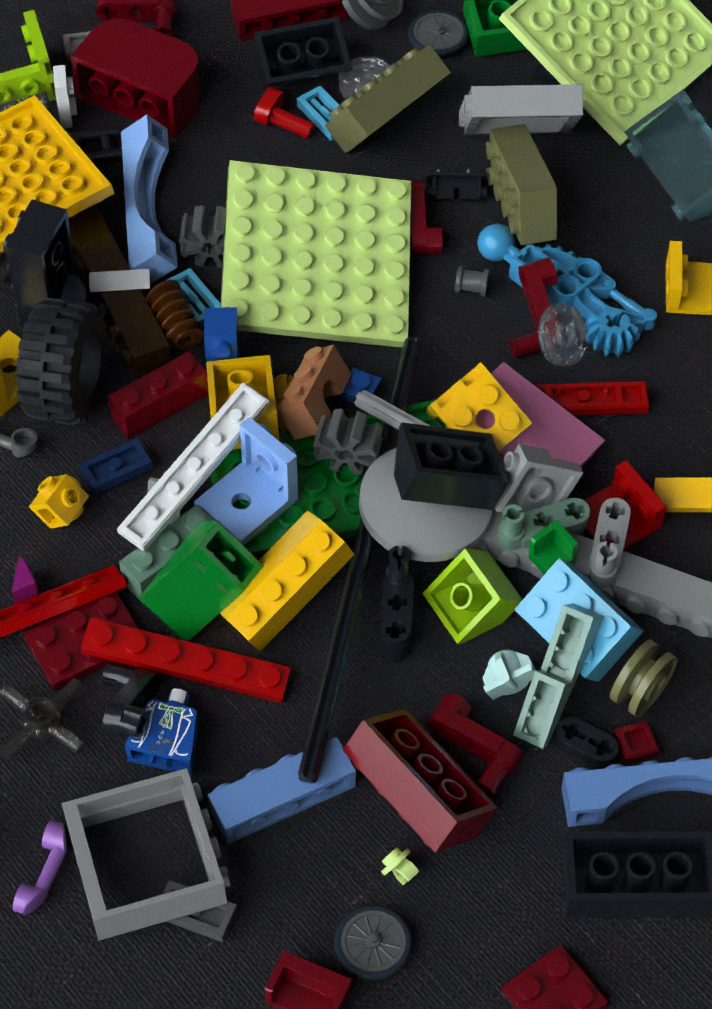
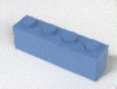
M335 737L327 741L318 780L314 784L303 783L298 778L303 752L297 755L288 754L282 757L276 764L265 769H254L245 778L234 783L220 784L209 793V810L227 845L356 787V770L348 756L342 751L343 747L338 738Z

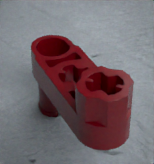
M97 0L95 13L103 21L128 19L134 22H156V31L173 36L172 27L173 21L176 19L177 1Z
M423 181L411 182L410 213L411 254L442 253V228L426 227Z
M549 257L518 267L520 281L536 329L535 333L509 340L510 349L515 359L540 350L542 353L561 347V338L553 313L548 315L549 311L552 312V308L545 288L558 283L554 264Z
M446 694L429 719L428 726L435 734L489 763L475 784L488 797L492 798L505 777L513 773L522 759L523 753L516 745L468 719L472 712V707L464 698L456 694Z

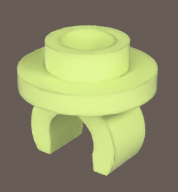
M396 847L382 860V863L386 866L381 871L382 874L385 876L392 870L394 876L402 885L409 882L419 872L416 866L405 858L411 850L407 847L401 851Z

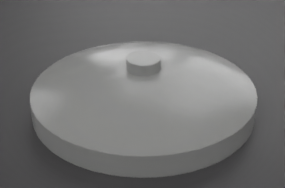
M397 448L380 456L368 468L360 487V515L371 536L387 550L390 551L392 547L399 546L398 554L402 555V546H405L410 550V560L438 562L457 557L464 548L472 549L484 537L489 527L493 510L401 499L394 478Z

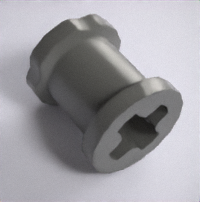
M459 265L456 275L455 293H460L461 290L480 293L481 297H486L490 270L485 269L483 272L473 271Z

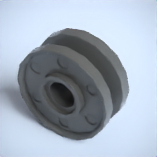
M342 0L349 16L358 25L371 31L383 29L389 21L394 20L401 13L403 7V0Z

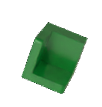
M555 520L531 537L528 558L545 575L559 558L575 564L578 542Z

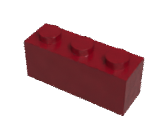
M189 351L109 395L111 419L129 440L209 395L207 372Z

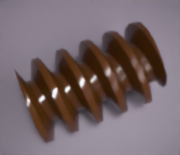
M167 280L153 287L147 294L146 301L169 343L170 350L183 351L202 342L204 331L199 329L200 323L197 319H194L195 313L190 309V303L185 299V293L180 290L179 282Z

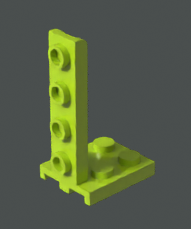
M34 10L23 13L26 25L21 26L25 42H32L31 45H27L32 65L0 73V104L47 92L49 102L57 100L54 74Z

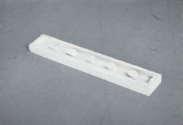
M242 383L117 528L118 534L145 552L241 440L240 424L248 417H251L256 422L270 406L269 400L245 383Z

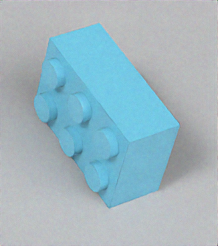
M559 558L514 610L549 644L564 604L575 603L603 615V621L580 671V674L585 679L599 682L643 633V630L574 564Z

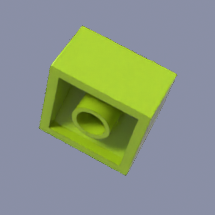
M464 548L422 593L457 644H463L502 624L523 600L488 551Z

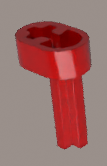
M272 86L268 87L255 108L253 120L266 126H270L272 123L306 139H310L315 124L281 109L285 100V92Z

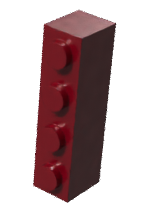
M231 0V17L240 41L254 39V32L338 16L340 21L350 19L342 0Z

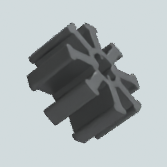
M200 205L195 207L194 217L189 216L187 213L183 215L179 243H181L180 253L184 258L188 255L196 254L195 265L205 267L207 257H212L217 264V268L223 267L226 208L217 206L216 213L212 217L205 211V206Z
M334 409L332 418H328L326 415H322L313 443V446L316 447L314 457L318 461H321V459H331L329 469L340 472L342 463H347L353 475L362 474L364 465L370 467L378 459L383 440L380 437L382 432L381 425L379 423L365 425L367 414L359 411L356 412L355 419L349 421L344 414V409Z

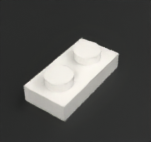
M65 65L53 66L60 125L63 128H72V115H77L75 97H69V95H74L73 78L66 76Z

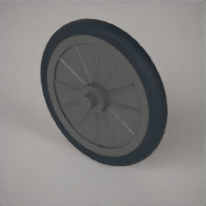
M434 10L417 16L409 26L408 36L411 44L414 47L417 46L420 51L430 44L437 55L441 57L452 55L461 50L468 40L469 32L466 23L456 14L448 11Z
M364 906L353 910L340 922L334 937V948L339 962L348 972L362 979L380 980L396 974L404 967L412 951V935L404 919L393 910L382 906Z

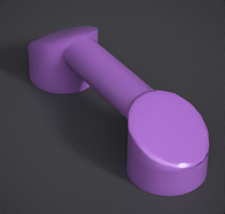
M50 820L42 837V847L51 850L36 885L31 886L22 883L19 886L13 901V911L24 915L30 914L38 909L47 898L48 891L67 853V838L63 823Z

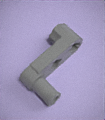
M620 498L607 499L603 502L599 513L588 566L590 568L589 579L599 588L611 586L616 579V574L619 573L631 514L628 503ZM606 539L614 540L613 543H610V548L606 547Z

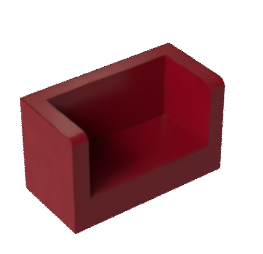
M283 950L265 987V1003L278 1009H345L352 994V979Z

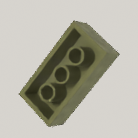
M430 44L421 51L416 46L403 58L395 62L382 74L371 80L361 90L354 93L329 113L332 119L324 126L346 154L451 72Z
M520 124L490 129V141L486 142L487 157L491 161V167L486 169L487 181L489 186H494L496 201H501L502 214L504 218L508 217L511 234H516L520 245L557 240V186L526 125Z

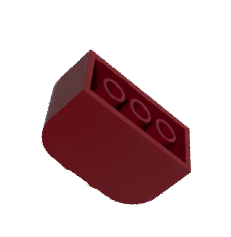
M110 19L94 27L71 55L77 98L135 122L145 115H149L166 127L168 136L175 139L199 110L201 95L197 54L189 44L173 36H168L151 27L128 19Z

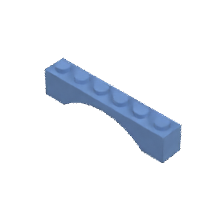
M685 757L668 763L647 761L637 766L626 767L621 764H613L605 769L595 770L581 767L575 768L570 772H564L561 789L568 827L602 824L617 810L649 794L665 791H693L712 795V757L699 760Z

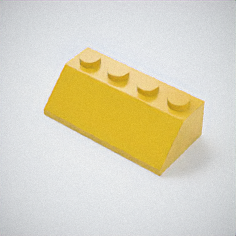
M307 510L259 560L263 565L261 570L244 592L220 614L261 652L355 554L346 542L330 527Z

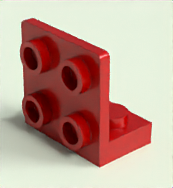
M627 460L615 467L612 485L584 500L590 508L589 524L586 532L593 540L603 502L610 498H620L628 503L631 514L623 550L660 530L663 526L667 507ZM606 539L608 546H610V543H613L614 541Z

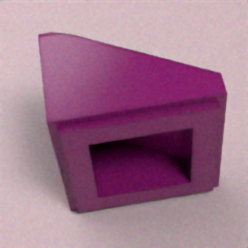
M23 557L17 561L12 595L15 604L39 595L37 582L26 559H23Z

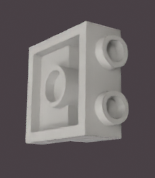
M518 444L515 451L507 452L503 459V467L509 483L494 508L498 512H503L506 506L516 504L522 507V512H527L566 500L582 476L583 471L577 463L551 458L547 449Z

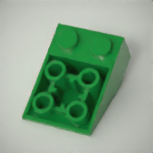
M199 521L138 599L181 640L189 641L244 592L263 565L219 521Z

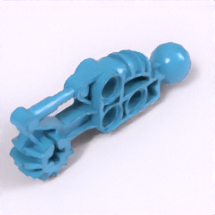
M499 223L484 227L479 234L477 244L481 255L493 262L507 261L510 264L508 277L521 287L522 284L518 273L519 266L548 257L551 259L557 273L558 283L545 289L552 311L563 316L577 313L586 319L584 324L587 333L586 339L587 343L593 344L594 352L602 350L605 357L609 353H614L619 358L623 351L630 352L635 341L639 340L641 332L654 328L657 319L656 311L650 308L644 309L634 300L628 299L616 290L615 281L601 271V266L596 260L582 257L576 258V254L573 251L565 252L561 246L551 248V244H546L543 248L528 244L520 250L516 247L515 235L511 234L510 228ZM613 298L623 306V309L610 307L600 299Z

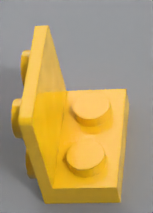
M670 241L666 259V313L712 315V263L688 262V254H682V241Z

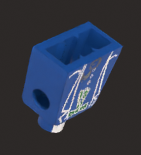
M175 688L170 690L167 702L154 699L147 702L144 709L148 712L149 717L143 736L139 740L128 737L125 743L128 762L172 772L187 768L189 775L192 776L199 722L197 710L187 707L190 699L188 692Z

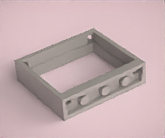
M582 84L471 86L468 95H464V100H462L460 105L459 127H464V135H490V129L525 124L530 134L570 133L583 116Z
M187 768L62 803L98 941L227 904L225 889L231 887L226 866L220 868L216 859L222 858L216 837L209 838L207 830L212 829L210 816L207 808L200 810L198 802L203 801L201 789L198 782H191ZM183 800L208 882L106 910L84 828Z

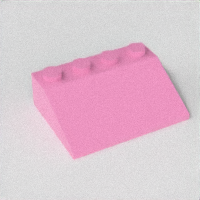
M505 362L491 373L532 422L529 427L498 452L502 464L507 452H514L518 444L547 449L551 458L577 463L582 469L604 443L605 440ZM481 410L476 415V423L482 429H489L494 424V416L490 411Z

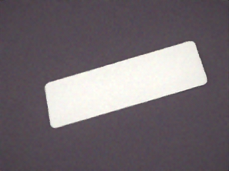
M149 269L89 273L90 292L149 289Z

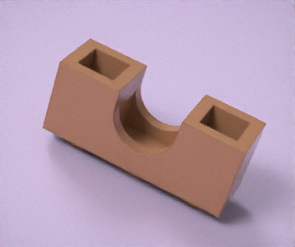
M334 345L323 348L314 347L305 353L302 363L295 372L288 389L284 392L283 398L276 409L294 440L316 435L321 416L326 415L330 418L332 414L324 398L342 394L352 375Z

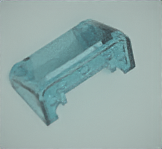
M682 89L624 131V133L630 140L626 146L634 158L642 157L675 204L670 207L679 220L682 221L686 218L688 222H692L712 214V130L700 112L693 106L690 97Z

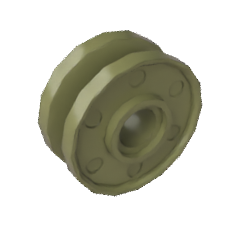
M651 639L644 642L627 661L615 680L609 697L614 703L620 705L632 696L628 711L636 718L642 716L657 700L671 679L678 662V658L671 652L665 653L655 661L660 647Z

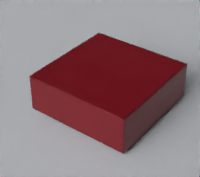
M648 721L614 729L613 736L618 743L625 765L658 756L659 748Z

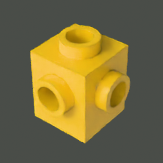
M68 474L55 477L49 476L38 486L37 490L39 493L29 505V508L51 529L68 526L70 522L81 515L84 509L82 506L89 495L81 488L80 482Z

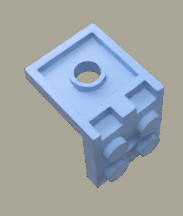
M248 417L240 424L242 462L194 501L195 506L198 505L214 521H219L243 546L298 501L297 455L290 445L282 444L278 441L264 424L259 425L251 417ZM238 500H246L250 503V506L246 509H236L233 504Z

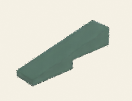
M575 603L562 606L541 670L534 672L513 736L539 748H547L603 621V615Z

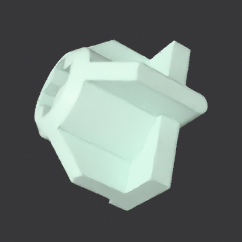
M502 650L490 658L482 679L485 684L483 686L484 690L492 700L502 695L517 693L532 681L536 670L530 657L512 650Z

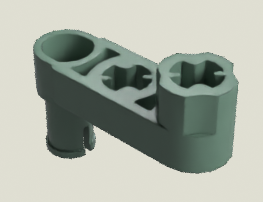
M569 498L522 512V507L510 504L502 512L503 520L498 528V542L503 548L508 550L528 548L531 537L543 529L541 525H537L539 520H543L545 524H551L557 520L569 534L575 533L584 536V532L589 524V505L580 498Z

